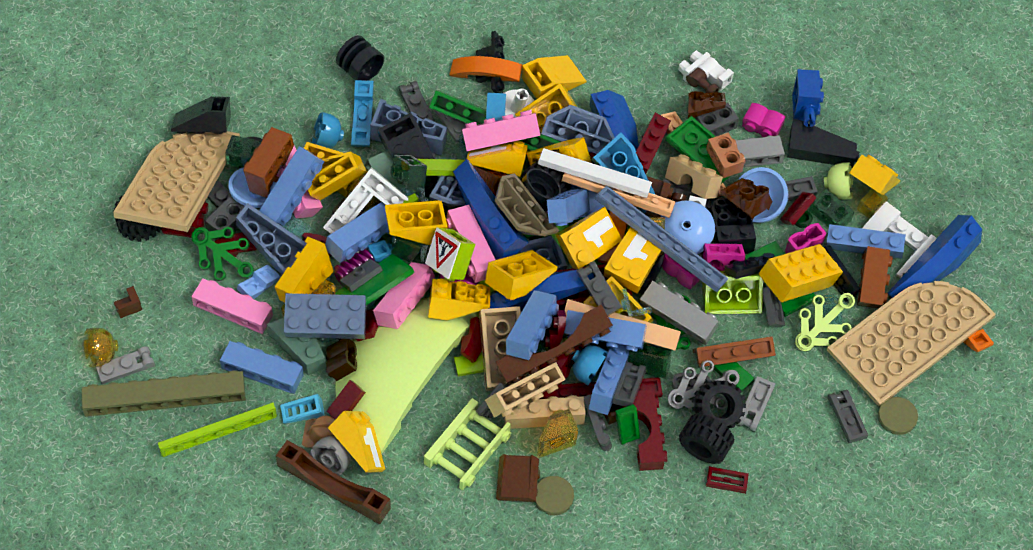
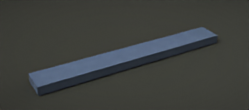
M607 185L596 195V201L715 292H718L728 280V277Z

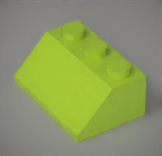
M720 271L728 277V280L718 292H715L702 282L705 313H762L763 279L759 273L735 279L724 273V271Z

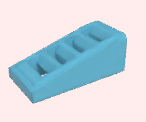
M318 394L280 405L284 424L325 416L322 398ZM312 404H316V409L313 410ZM305 405L308 406V411H307V412H305V408H304ZM296 407L300 408V414H297ZM288 408L292 409L293 416L289 417Z

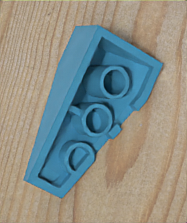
M621 132L591 159L596 165L649 181L634 146ZM651 186L649 193L655 194ZM639 208L643 213H645L646 211H648V210Z

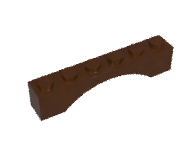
M599 305L584 313L574 333L557 347L545 352L532 354L529 360L507 355L496 361V365L506 383L514 384L522 380V376L528 373L532 375L540 371L539 367L547 364L549 366L557 362V357L563 354L566 357L576 351L575 347L581 344L583 347L593 342L592 338L598 335L601 338L609 334L613 324L603 306Z
M289 440L284 443L276 454L278 467L378 524H381L391 509L389 497L373 488L360 486L340 477L319 463L303 448Z

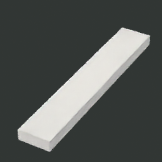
M543 148L538 164L644 198H647L652 184L650 181Z

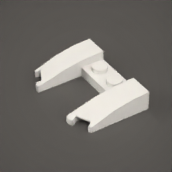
M371 167L323 228L332 234L351 222L373 196L377 197L385 205L401 204L404 200L408 201V197Z
M885 202L862 229L906 234L905 244L912 248L915 253L897 272L896 276L901 278L903 273L910 269L937 238L932 234L929 237L900 217L901 212Z

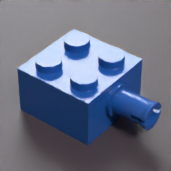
M798 69L792 92L793 118L804 121L806 127H808L809 122L810 127L816 124V116L820 115V103H823L824 92L820 90L823 86V78H820L818 70Z

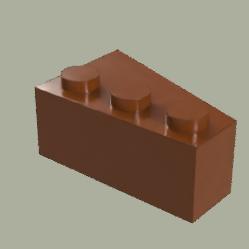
M273 127L270 128L268 133L264 134L261 144L255 148L252 158L245 164L243 169L250 192L265 198L268 197L273 182L277 183L279 179L276 175L280 167L285 166L294 147L291 134Z
M867 246L862 254V259L864 260L860 271L861 281L859 287L861 290L858 292L857 305L879 309L887 302L888 293H885V286L889 285L890 274H887L888 267L892 265L893 256H890V250Z

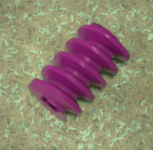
M365 249L363 251L359 250V253H355L351 259H346L340 265H336L334 267V275L338 282L341 284L340 279L369 259L374 261L372 255Z

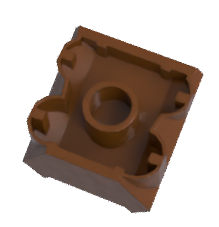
M692 91L688 94V118L691 116L694 118L726 107L725 93Z
M744 178L739 179L720 192L752 220L766 209L769 210L773 202L769 195L768 187L763 185L756 186L753 181Z
M501 455L499 457L496 499L500 501L535 502L538 493L537 480L540 478L539 458L533 455Z

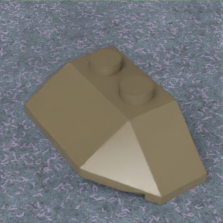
M515 173L500 178L495 202L516 230L525 235L548 236L560 231L554 223H549L548 215Z

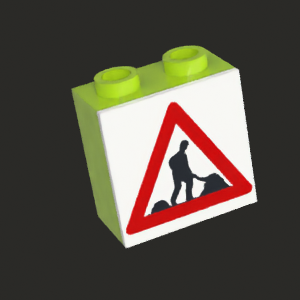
M436 228L425 264L433 268V271L443 275L446 280H464L475 243L454 229Z

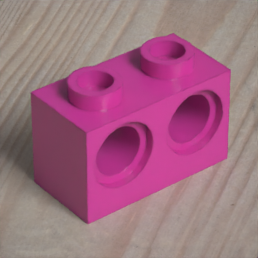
M705 243L702 258L718 271H724L726 265L732 264L734 261H744L745 253L742 244Z

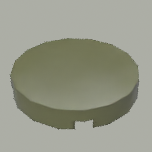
M891 397L881 404L878 419L885 430L895 435H904L911 432L916 426L918 412L914 404L909 400L901 397Z
M548 476L537 484L538 493L535 504L538 509L548 515H561L570 509L574 501V489L566 479L559 476Z

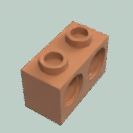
M729 132L708 139L706 150L720 176L726 178L743 172L745 157L739 152L737 143L734 138H731Z

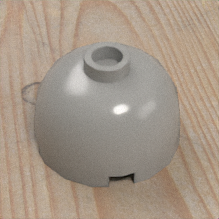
M335 436L321 438L310 451V455L339 476L350 465L351 454Z

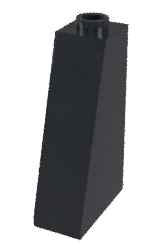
M793 118L787 158L830 165L850 162V166L853 168L854 162L858 161L860 153L857 151V143L816 126L810 127V124L806 127L803 121Z

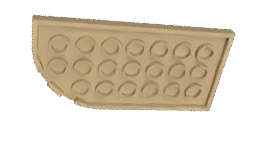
M227 131V133L214 134L213 132L187 134L186 132L183 134L177 133L166 142L161 141L151 150L113 212L114 218L188 232L238 144L240 133Z
M944 281L918 283L898 293L831 344L827 351L880 407L881 404L896 395L968 339V337L994 319L996 314L977 295L964 287L960 288Z

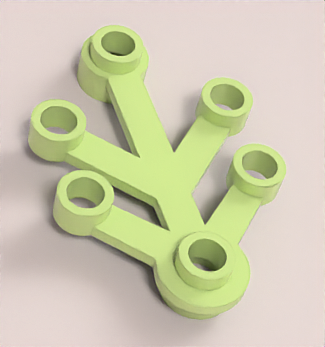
M849 293L842 294L838 298V304L824 318L823 304L825 299L821 295L814 296L812 299V304L815 306L814 327L809 331L808 319L811 317L810 310L807 308L801 309L798 313L801 319V333L795 338L796 347L801 351H809L813 346L829 347V339L832 338L835 341L838 339L834 336H830L827 339L815 338L820 332H840L845 335L847 332L842 330L844 325L848 326V331H850L852 327L849 323L841 325L829 323L843 309H849L854 305L855 299L853 295ZM817 297L821 299V304H816L815 299ZM843 298L848 299V305L843 304ZM802 311L808 313L807 318L802 317ZM803 338L808 340L807 345L801 343Z

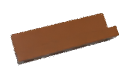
M773 336L693 349V353H696L698 368L701 367V363L705 360L712 361L714 365L776 356ZM707 362L704 367L710 366V364Z

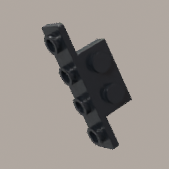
M492 31L491 46L476 50V56L505 59L503 53L505 42L503 37L496 31ZM476 75L478 83L491 80L492 91L494 93H503L505 85L500 77Z

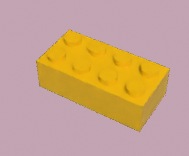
M821 244L770 258L759 272V275L780 302H785L833 286L843 271L827 253L826 249Z

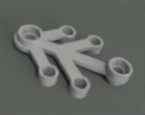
M705 360L701 363V370L692 389L687 391L686 388L689 380L695 377L696 371L692 367H686L683 370V377L678 388L671 390L667 397L671 407L679 409L685 406L692 410L694 403L689 398L696 396L694 393L700 390L699 387L701 385H705L704 382L708 373L714 369L713 362ZM707 362L710 364V368L708 370H706L704 367L705 363ZM689 369L692 371V375L690 377L686 375V372ZM727 370L721 378L716 380L729 381L728 383L736 385L740 377L735 370ZM731 374L735 376V380L732 382L729 380ZM680 395L681 400L677 403L675 397ZM712 397L710 403L715 405L717 409H725L727 407V400L725 398ZM719 400H723L724 402L722 407L718 406Z

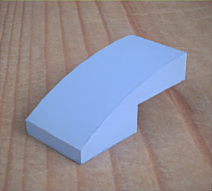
M267 264L254 271L251 278L238 284L237 290L242 295L246 294L255 299L276 283L281 276Z

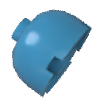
M320 113L314 126L316 139L312 137V143L332 149L338 141H342L344 131L341 130L339 119L328 113Z
M591 345L585 347L582 351L577 350L571 359L574 361L573 373L576 378L588 386L608 352L600 347Z

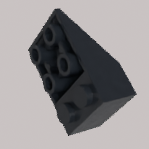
M211 96L176 113L171 126V132L179 134L186 132H195L197 134L213 132L214 134L227 133L231 118L230 97Z
M412 113L378 129V137L384 148L388 150L405 183L419 177L413 165L414 159H434Z
M726 197L710 198L711 215L715 223L714 244H742L745 254L753 252L756 235L752 219Z

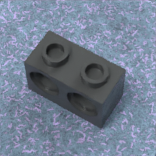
M727 102L725 108L697 116L696 120L713 135L719 136L736 129L739 118Z
M230 196L205 220L206 229L210 232L230 227L235 233L238 228L236 226V217L245 206ZM227 230L225 235H231V230Z

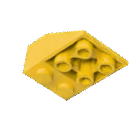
M568 55L537 58L522 65V79L536 99L560 83L567 91L586 83V79Z
M584 137L543 147L592 163ZM543 148L526 153L530 166L539 160Z
M869 154L867 157L861 155L849 172L881 195L887 193L900 182L896 172L881 164Z
M443 278L432 280L428 318L451 320L478 312L481 309L490 308V287L483 284H467L463 281L452 282Z

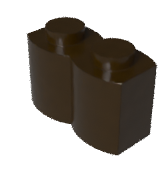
M340 339L326 349V372L329 377H333L336 381L357 370V348L351 339Z

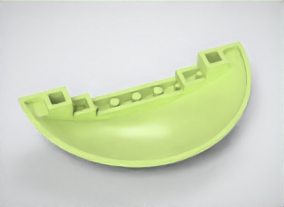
M421 298L398 329L378 326L374 338L358 342L356 339H351L357 348V370L336 381V398L349 380L354 381L366 392L352 411H363L370 417L381 454L401 429V421L412 408L413 401L451 350L459 345L462 337L469 335L470 319L476 316L479 318L480 311L451 320L428 318L429 298Z

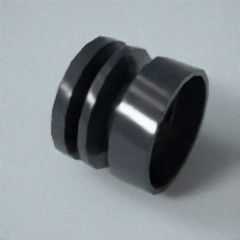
M356 35L346 41L340 48L336 56V64L346 73H349L354 80L369 81L381 70L384 64V55L375 47H371V44L361 35Z
M530 169L521 180L545 213L548 211L547 200L561 194V188L557 180L542 169Z

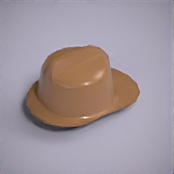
M320 416L317 419L307 420L305 422L302 445L307 448H313L321 438L334 436L328 427L335 419L330 416Z

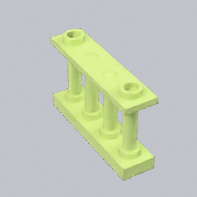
M473 398L424 455V465L431 468L434 464H439L461 479L459 486L461 490L473 484L477 472L502 442L506 443L511 436V424L507 422L501 429L485 417L479 416L476 412L478 402ZM470 420H475L496 434V437L489 443L469 430L467 423ZM458 434L460 436L464 435L485 450L477 458L455 443L454 439ZM446 449H451L473 465L467 472H464L445 459L443 452Z

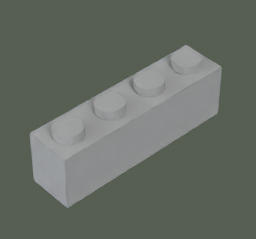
M780 136L735 140L739 152L745 157L743 168L780 164L783 162L785 153Z
M652 281L640 298V305L706 345L718 328L716 316L709 312L704 313L697 304L693 302L688 303L679 293L670 292L663 283L658 282L657 284Z

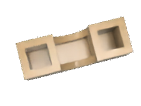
M682 154L677 157H670L665 175L666 179L677 185L690 184L692 179L693 187L691 192L704 199L717 198L723 178L716 174L715 170L705 168L702 163L691 161L688 156Z

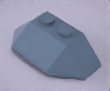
M568 105L548 115L541 132L545 136L562 142L584 137L588 151L595 154L615 138L605 117L573 105Z
M441 176L430 194V201H442L443 208L446 209L466 206L455 176Z

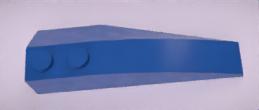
M610 90L591 94L589 106L592 113L605 117L614 137L621 132L636 150L639 145L636 123L624 96Z
M466 159L453 171L465 204L470 205L495 260L516 255L529 243L521 232L516 230L495 202V195L470 161Z
M957 215L888 292V296L892 299L904 289L918 283L924 284L940 281L958 269L981 243L982 228L973 216Z
M578 269L554 272L526 296L515 300L507 299L498 291L490 292V308L488 309L520 307L522 312L534 290L556 295L557 301L587 289L576 272ZM593 273L587 275L589 280L595 278Z

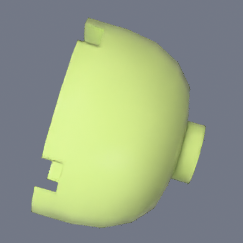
M850 162L832 166L828 171V176L824 177V187L828 188L829 193L836 199L851 200L853 198V192H850V188L853 185V176L849 173L852 169Z

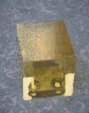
M871 189L860 200L857 210L870 219L888 201V197Z

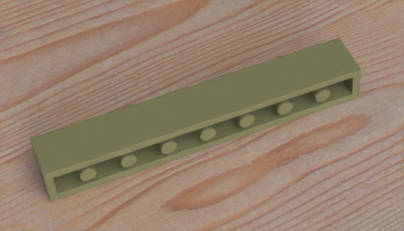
M236 370L229 371L228 373L212 372L208 375L192 374L188 377L172 376L168 379L152 378L148 381L132 380L128 383L112 382L107 385L91 384L87 387H82V409L85 417L246 401L243 371Z

